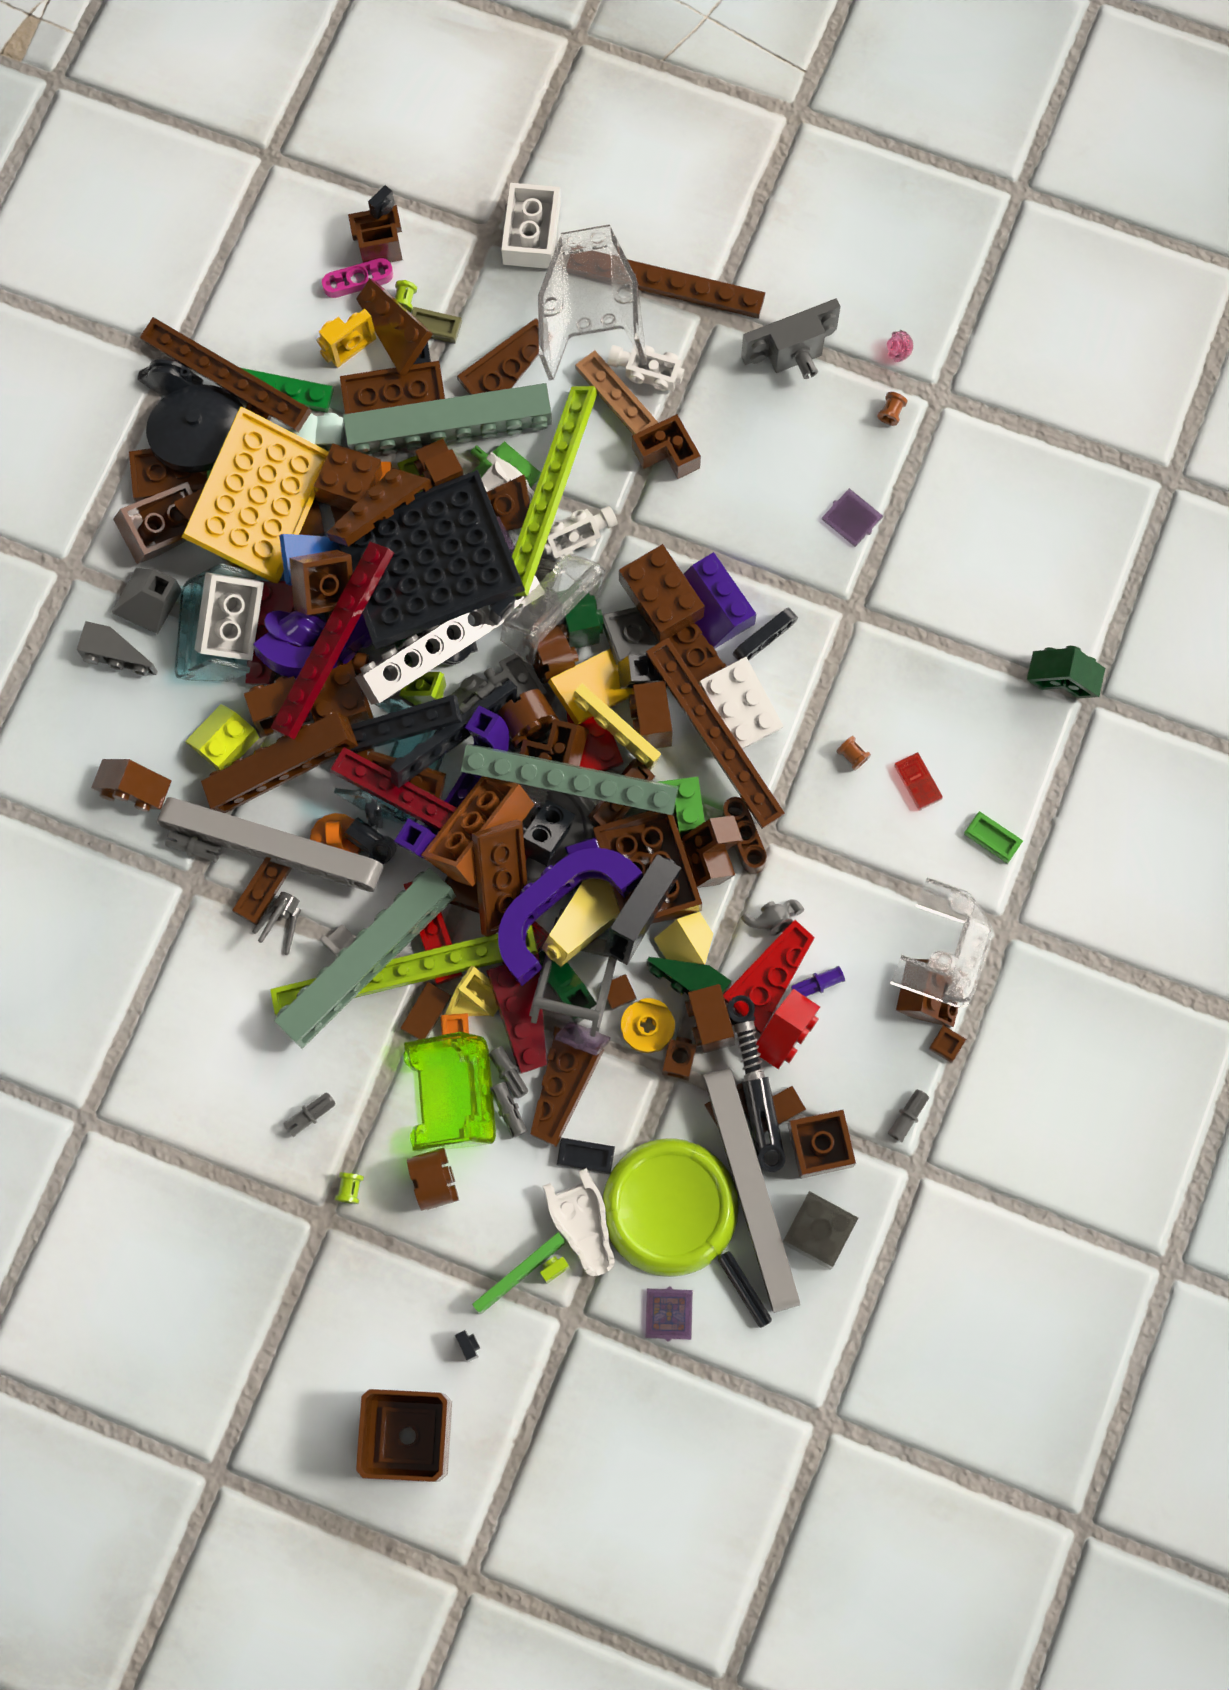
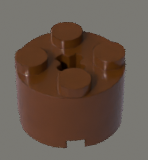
M563 623L545 627L525 636L526 646L531 644L532 648L531 652L528 653L531 664L538 678H543L542 683L544 684L548 683L554 676L575 667V662L579 661L575 648L573 646L570 647L568 644V632Z
M539 689L529 690L520 694L521 700L516 703L510 700L497 713L505 721L509 731V740L515 749L522 747L523 739L537 743L542 742L547 737L545 733L552 728L553 720H559Z
M445 1147L407 1159L410 1179L413 1181L415 1188L413 1190L421 1211L459 1201L456 1186H451V1183L456 1182L452 1167L445 1165L449 1163Z

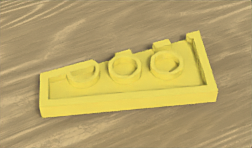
M581 683L573 695L577 706L585 712L588 710L595 717L594 720L598 725L607 729L622 746L651 770L659 760L661 753Z

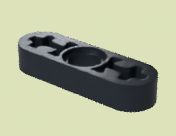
M789 607L784 609L741 643L732 655L738 661L744 657H747L749 661L793 626L798 620V616Z

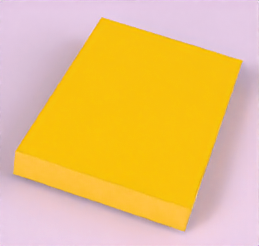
M611 649L554 676L548 681V684L576 725L594 717L588 710L586 712L583 711L574 702V691L581 683L609 708L628 699L629 695L633 694V688L620 689L618 665H616Z

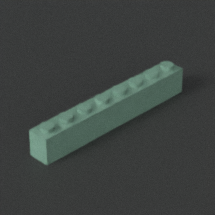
M467 744L465 746L461 772L673 815L679 788L678 786L474 744Z
M428 868L425 872H420L406 891L403 890L396 895L394 903L387 910H381L376 915L374 922L368 928L362 929L348 948L345 947L336 955V960L329 967L326 966L318 972L317 979L310 986L303 987L298 992L297 998L278 1012L274 1022L303 1049L456 897L452 888L431 868Z

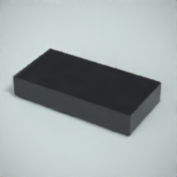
M561 1137L556 1165L580 1170L587 1168L588 1171L611 1174L615 1146Z

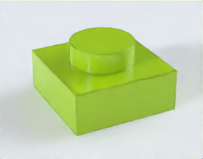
M554 1256L542 1265L544 1270L540 1274L548 1284L568 1270L570 1266L564 1257L557 1259Z

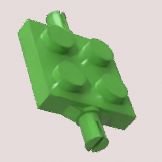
M505 441L493 451L496 456L514 466L522 474H525V478L531 488L539 480L541 472ZM476 445L475 449L473 447L470 453L480 461V464L473 471L478 470L482 478L492 466V463L486 459L488 454Z

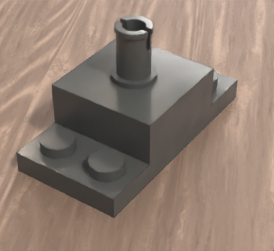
M837 298L743 334L741 358L744 364H757L768 357L776 373L798 365L803 379H809V373L811 378L814 377L818 370L812 359L822 356L825 337L837 330L841 308Z

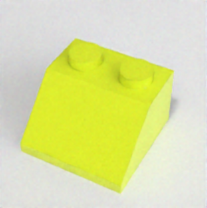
M220 704L185 742L215 769L223 770L231 766L235 760L240 759L259 739L256 730L241 716Z

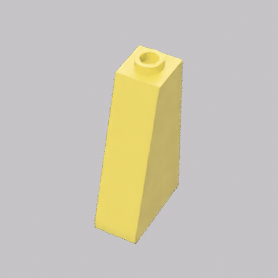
M596 878L584 880L552 929L542 949L560 967L610 928L620 914L611 884Z

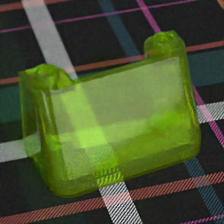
M455 1032L405 1042L404 1062L411 1070L418 1072L422 1124L415 1125L410 1133L413 1151L423 1152L443 1147L445 1149L492 1144L496 1138L493 1096L489 1090L492 1087L490 1058L488 1056L489 1049L486 1040L482 1036Z

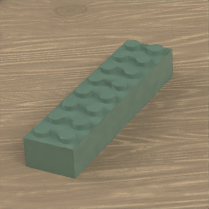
M547 383L343 415L349 449L372 456V453L381 451L382 454H393L397 452V449L406 447L407 450H418L422 448V445L432 444L441 439H444L446 444L447 441L457 440V442L462 443L471 441L472 437L476 436L488 439L496 437L497 433L507 432L509 435L521 433L522 429L532 428L533 431L547 429V425H552Z

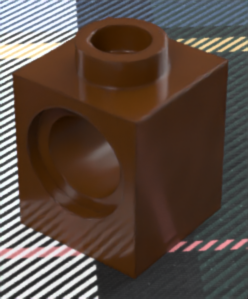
M676 1037V1040L670 1039L662 1075L689 1081L697 1045L692 1044V1040L684 1037ZM677 1051H683L687 1054L688 1059L686 1062L679 1064L673 1060V1054Z

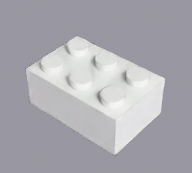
M510 183L501 249L503 265L553 268L561 204L560 187Z
M206 572L194 650L200 654L252 661L253 643H255L264 583L254 579Z
M747 657L699 681V685L742 749L779 731L783 727Z

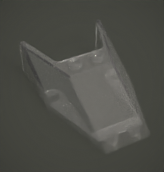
M610 224L560 234L538 294L539 357L548 380H554L566 345L571 337L614 329H624L642 365L647 364L638 281Z

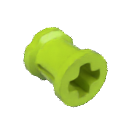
M398 280L395 284L397 289L395 299L409 312H412L413 306L411 302L413 294L417 293V286L407 280Z
M340 1172L341 1182L339 1193L335 1196V1200L359 1204L360 1200L357 1196L360 1182L363 1181L364 1176Z

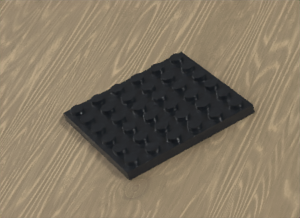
M478 470L432 487L426 492L422 491L415 494V500L408 505L403 502L393 509L394 515L388 519L378 520L373 523L375 528L350 546L339 544L342 552L351 555L352 572L355 571L369 542L384 546L394 552L362 612L376 650L525 591Z

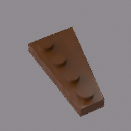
M369 278L356 300L361 309H366L371 315L375 333L400 374L406 376L433 333L381 285Z
M535 318L457 376V380L469 395L513 388L548 345L552 337L539 320Z
M392 468L326 532L330 541L350 546L374 529L373 523L378 520L388 519L394 515L393 509L403 502L406 505L415 500L414 495L420 490L426 492L432 488L430 479Z
M525 474L487 492L502 532L522 528L530 506Z
M693 623L669 637V640L698 683L702 679L727 667L717 655L714 647L703 636L697 624Z
M555 1026L552 1047L548 1054L547 1069L542 1080L541 1095L537 1102L530 1134L557 1147L604 1049L596 1044L594 1048V1044L587 1040L583 1043V1040H581L583 1038H578L579 1036Z

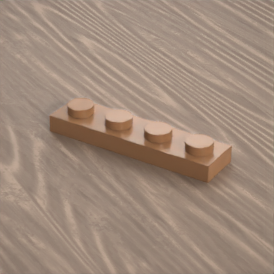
M595 350L575 364V369L590 386H595L600 398L633 435L658 423Z

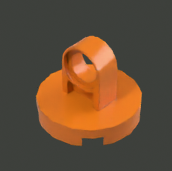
M333 813L325 815L316 822L311 830L310 840L355 854L361 852L360 848L343 836L354 821L353 818L346 814Z

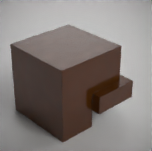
M394 205L388 214L381 216L378 220L370 214V210L348 214L353 241L358 240L363 263L379 258L387 259L390 263L403 260L397 234L402 232L397 205Z

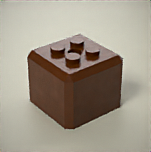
M367 1390L361 1396L356 1471L359 1475L367 1479L439 1482L448 1475L452 1401L450 1398L440 1392ZM410 1427L415 1431L416 1439L413 1443L407 1445L401 1441L400 1434L404 1428Z

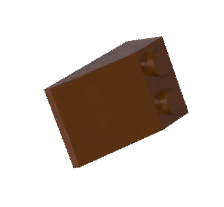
M188 482L121 508L113 518L137 564L159 556L188 541L182 538L188 522L178 513L174 504L175 501L193 493Z

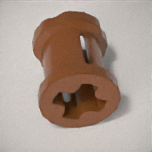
M888 392L885 396L886 403L877 417L887 425L896 426L900 420V412L907 405L908 401L899 393Z
M851 736L836 752L839 755L842 754L852 764V769L855 771L870 758L871 754L865 752L855 742L856 738Z

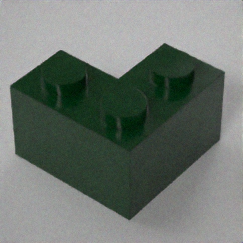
M588 587L557 593V603L562 623L568 632L567 641L569 646H573L576 649L599 644L600 634H603L602 625H604L601 609L597 610L595 595L589 594Z
M1069 645L1062 649L1047 647L1044 650L1033 651L1027 681L1041 690L1064 689L1078 699L1095 698L1100 696L1106 668L1097 663L1095 658L1083 653L1081 648Z

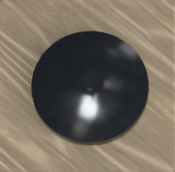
M191 385L173 391L159 401L149 415L146 425V436L151 451L162 464L177 471L196 473L212 470L239 408H244V406L234 394L214 385Z

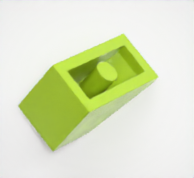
M427 672L402 688L399 696L414 705L443 698L446 688L444 674L441 672Z

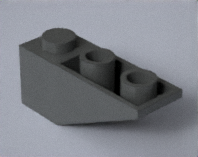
M85 621L77 646V651L83 658V661L97 665L98 662L105 663L110 668L116 670H123V668L132 669L134 673L142 676H148V673L157 675L158 671L153 663L110 626Z

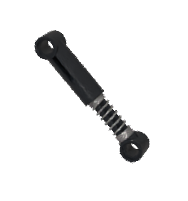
M738 995L728 1002L727 1011L731 1025L734 1026V1033L738 1035L736 1040L739 1041L738 1048L741 1050L739 1055L743 1059L740 1061L744 1064L742 1070H745V1075L743 1076L745 1080L742 1082L756 1155L759 1165L764 1170L776 1172L785 1164V1153L769 1077L764 1076L765 1072L762 1071L764 1068L760 1065L762 1060H759L761 1053L757 1051L759 1046L756 1045V1041L758 1039L754 1036L756 1031H753L755 1029V1006L749 997ZM738 1001H742L748 1006V1013L744 1017H738L733 1012V1006ZM762 1117L766 1119L770 1144H766L761 1122ZM769 1150H774L779 1155L778 1162L775 1165H767L764 1162V1154Z

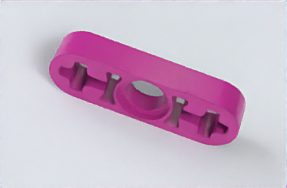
M379 258L329 272L322 279L324 292L331 298L359 292L369 279L368 271H371V279L375 280L379 285L387 284L393 278L392 265L387 259ZM379 268H383L385 271L384 275H380ZM356 273H361L365 276L364 280L360 283L352 282L351 277ZM345 277H346L347 283H348L347 286H345V283H344V280H343V278H345ZM335 281L337 288L333 289L331 282Z

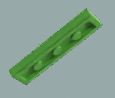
M559 1232L476 1300L472 1305L478 1313L482 1314L565 1245V1239Z

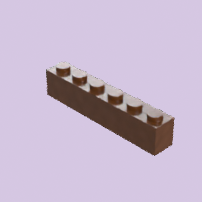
M337 711L323 715L321 720L313 724L303 725L295 740L282 736L277 739L276 743L255 750L251 756L237 759L232 762L231 766L210 773L209 777L202 780L201 783L210 809L227 813L339 756L343 747L351 750L357 747L358 744L349 719Z

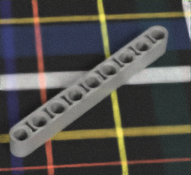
M172 797L166 798L156 821L158 825L165 829L190 837L196 836L200 840L261 859H265L267 856L271 858V862L368 892H374L384 868L383 864L374 859Z
M729 1067L703 1075L771 1309L773 1313L800 1306L797 1289L731 1069Z

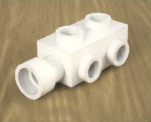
M613 345L607 361V365L616 368L618 366L625 367L626 378H629L632 382L650 384L661 391L670 390L674 392L676 383L681 384L685 369L681 368L682 361L678 360L677 355L670 352H665L664 355L654 353L653 348L647 345H641L640 348L633 347L631 353Z
M607 506L594 516L588 509L577 510L566 519L553 521L544 551L546 554L551 553L555 559L558 557L559 559H567L573 555V550L579 547L584 549L593 547L596 544V540L601 538L599 530L605 527L609 529L618 525L612 508Z

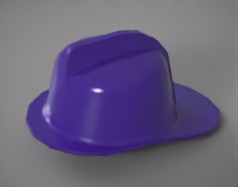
M280 610L272 611L267 614L264 620L265 627L274 637L302 648L314 646L326 624L317 614L305 615L298 611L291 613Z

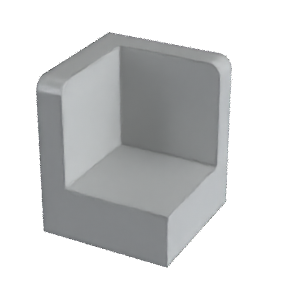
M341 924L328 938L323 935L320 939L336 956L340 950L345 947L348 948L355 941L356 936Z

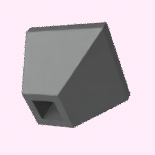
M136 568L114 606L112 613L158 634L182 589L177 580L154 569Z

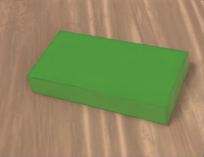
M980 811L964 832L965 836L1007 864L1023 843L1022 839Z

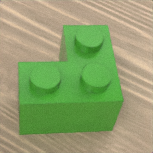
M698 777L659 781V783L679 787L673 814L676 817L680 838L705 822Z

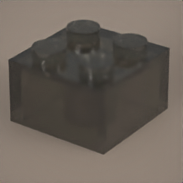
M809 1191L782 1242L789 1248L831 1270L848 1240L858 1217Z

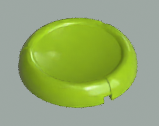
M657 1139L632 1149L613 1168L603 1191L602 1199L605 1205L606 1224L612 1245L631 1265L658 1276H683L699 1271L711 1264V1261L716 1256L719 1257L730 1243L738 1222V1194L728 1169L712 1152L701 1145H696L683 1139Z

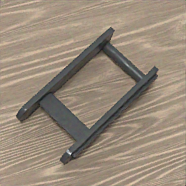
M560 909L559 915L555 919L554 926L556 925L557 921L559 920L565 909ZM596 938L581 950L609 957L596 1009L592 1010L543 998L553 960L545 955L529 1016H532L531 1023H537L540 1009L591 1020L590 1036L595 1037L596 1031L599 1032L617 962L616 959L604 953L607 940Z

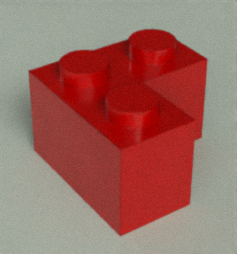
M793 989L773 1014L758 1039L756 1045L759 1046L757 1049L758 1053H761L759 1057L778 1070L785 1061L790 1063L798 1051L794 1048L796 1043L802 1044L818 1022L819 1018L815 1015L820 1006Z

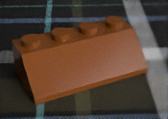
M482 776L421 856L453 880L473 887L476 883L472 833L516 819L523 821L535 804L519 784Z

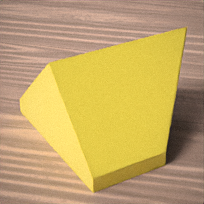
M697 912L675 920L657 935L654 941L665 959L705 964L713 933L701 913Z
M471 965L457 985L445 1015L468 1013V1016L494 1017L498 1011V1006L489 978Z

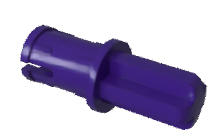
M836 966L818 975L813 973V977L793 984L791 991L795 989L805 997L816 992L824 993V989L840 982H845V977L840 966Z

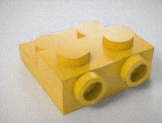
M363 309L361 312L351 315L346 323L339 316L333 321L326 322L319 331L320 337L316 341L322 348L320 354L328 363L332 361L338 368L377 338L371 315L366 309Z

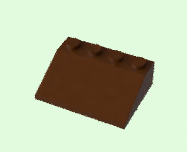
M647 811L593 828L599 848L612 850L624 855L640 869L643 876L657 854L663 858L673 860L676 865L681 867L676 883L652 924L678 919L702 911V901L673 815ZM611 884L619 911L621 912L634 890L624 898Z

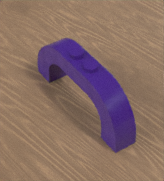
M363 613L333 668L338 667L342 663H348L361 648H367L373 643ZM269 632L253 643L256 656L268 668L289 678L294 676L295 679H297L314 647H296L274 637Z
M478 706L465 727L472 735L474 745L508 751L509 731L505 721L499 715ZM462 772L445 802L458 808L482 776ZM408 818L394 841L399 846L423 858L421 856L439 831L427 824L420 825Z
M583 849L564 857L554 866H548L536 882L527 884L521 890L520 895L505 911L498 932L500 954L510 973L521 986L542 969L539 961L526 946V935L530 925L572 888L587 879L605 880L612 884L625 898L638 886L643 878L642 872L631 860L618 852L608 849Z

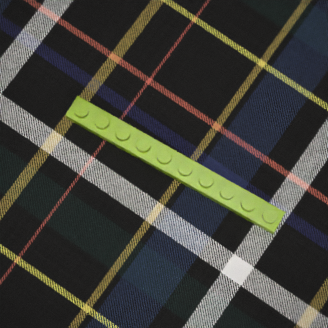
M573 386L569 392L512 555L525 591L514 596H528L598 393L595 386Z
M530 925L526 935V946L532 954H537L535 936ZM498 933L488 937L485 936L392 959L354 998L468 971L471 965L475 968L504 962L499 950ZM317 978L270 989L275 1015L277 1016L284 1006L290 1005L297 998L298 992L303 987L310 986Z

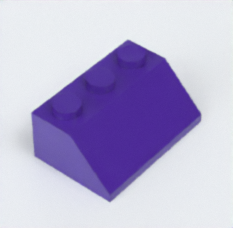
M714 552L693 564L684 573V576L705 606L704 617L696 621L695 625L697 624L703 636L714 649L755 625L756 612Z

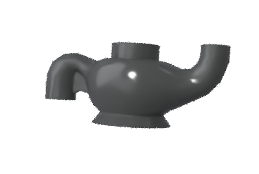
M790 899L784 904H775L774 901H771L761 908L762 914L758 918H752L749 913H746L741 919L749 927L766 929L770 931V935H777L793 922L789 918L790 914L795 913V915H799L804 911V908L800 902L794 899Z

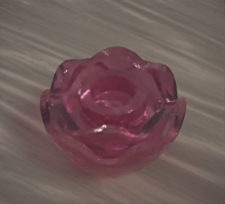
M900 330L892 333V337L887 342L888 357L893 359L894 362H901L911 355L913 340L906 331Z

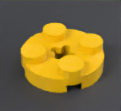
M644 998L630 1005L625 1010L621 1020V1031L624 1041L631 1048L641 1053L662 1051L669 1044L675 1032V1020L671 1011L663 1002L652 998ZM647 1019H651L652 1025L656 1026L655 1030H650L649 1033L644 1032V1028L640 1026L641 1022L646 1023Z

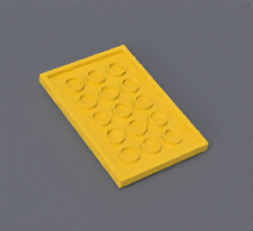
M240 407L183 532L182 538L273 583H278L284 571L279 535L283 533L299 535L315 498V482L329 452Z

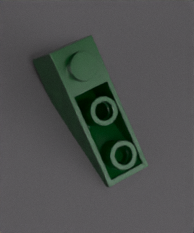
M544 950L538 953L541 967L546 955ZM553 961L547 983L559 1001L595 1010L597 1002L568 962L560 967ZM570 1016L575 1024H578L579 1022L584 1020L582 1018Z
M648 957L647 959L648 971L658 979L664 977L670 981V987L681 995L684 992L688 994V992L720 984L724 994L731 986V980L710 965Z

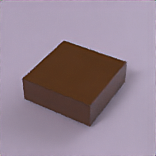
M626 974L612 979L607 998L612 1010L637 1000Z
M943 1025L929 1050L952 1063L965 1043L966 1038Z

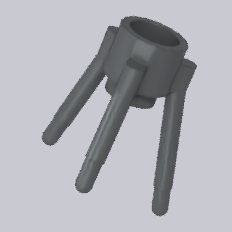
M281 892L278 898L274 899L271 907L252 931L254 934L258 933L271 917L258 939L259 943L264 941L279 916L284 919L292 916L284 954H289L297 918L301 912V909L297 908L300 902L299 899L286 892Z

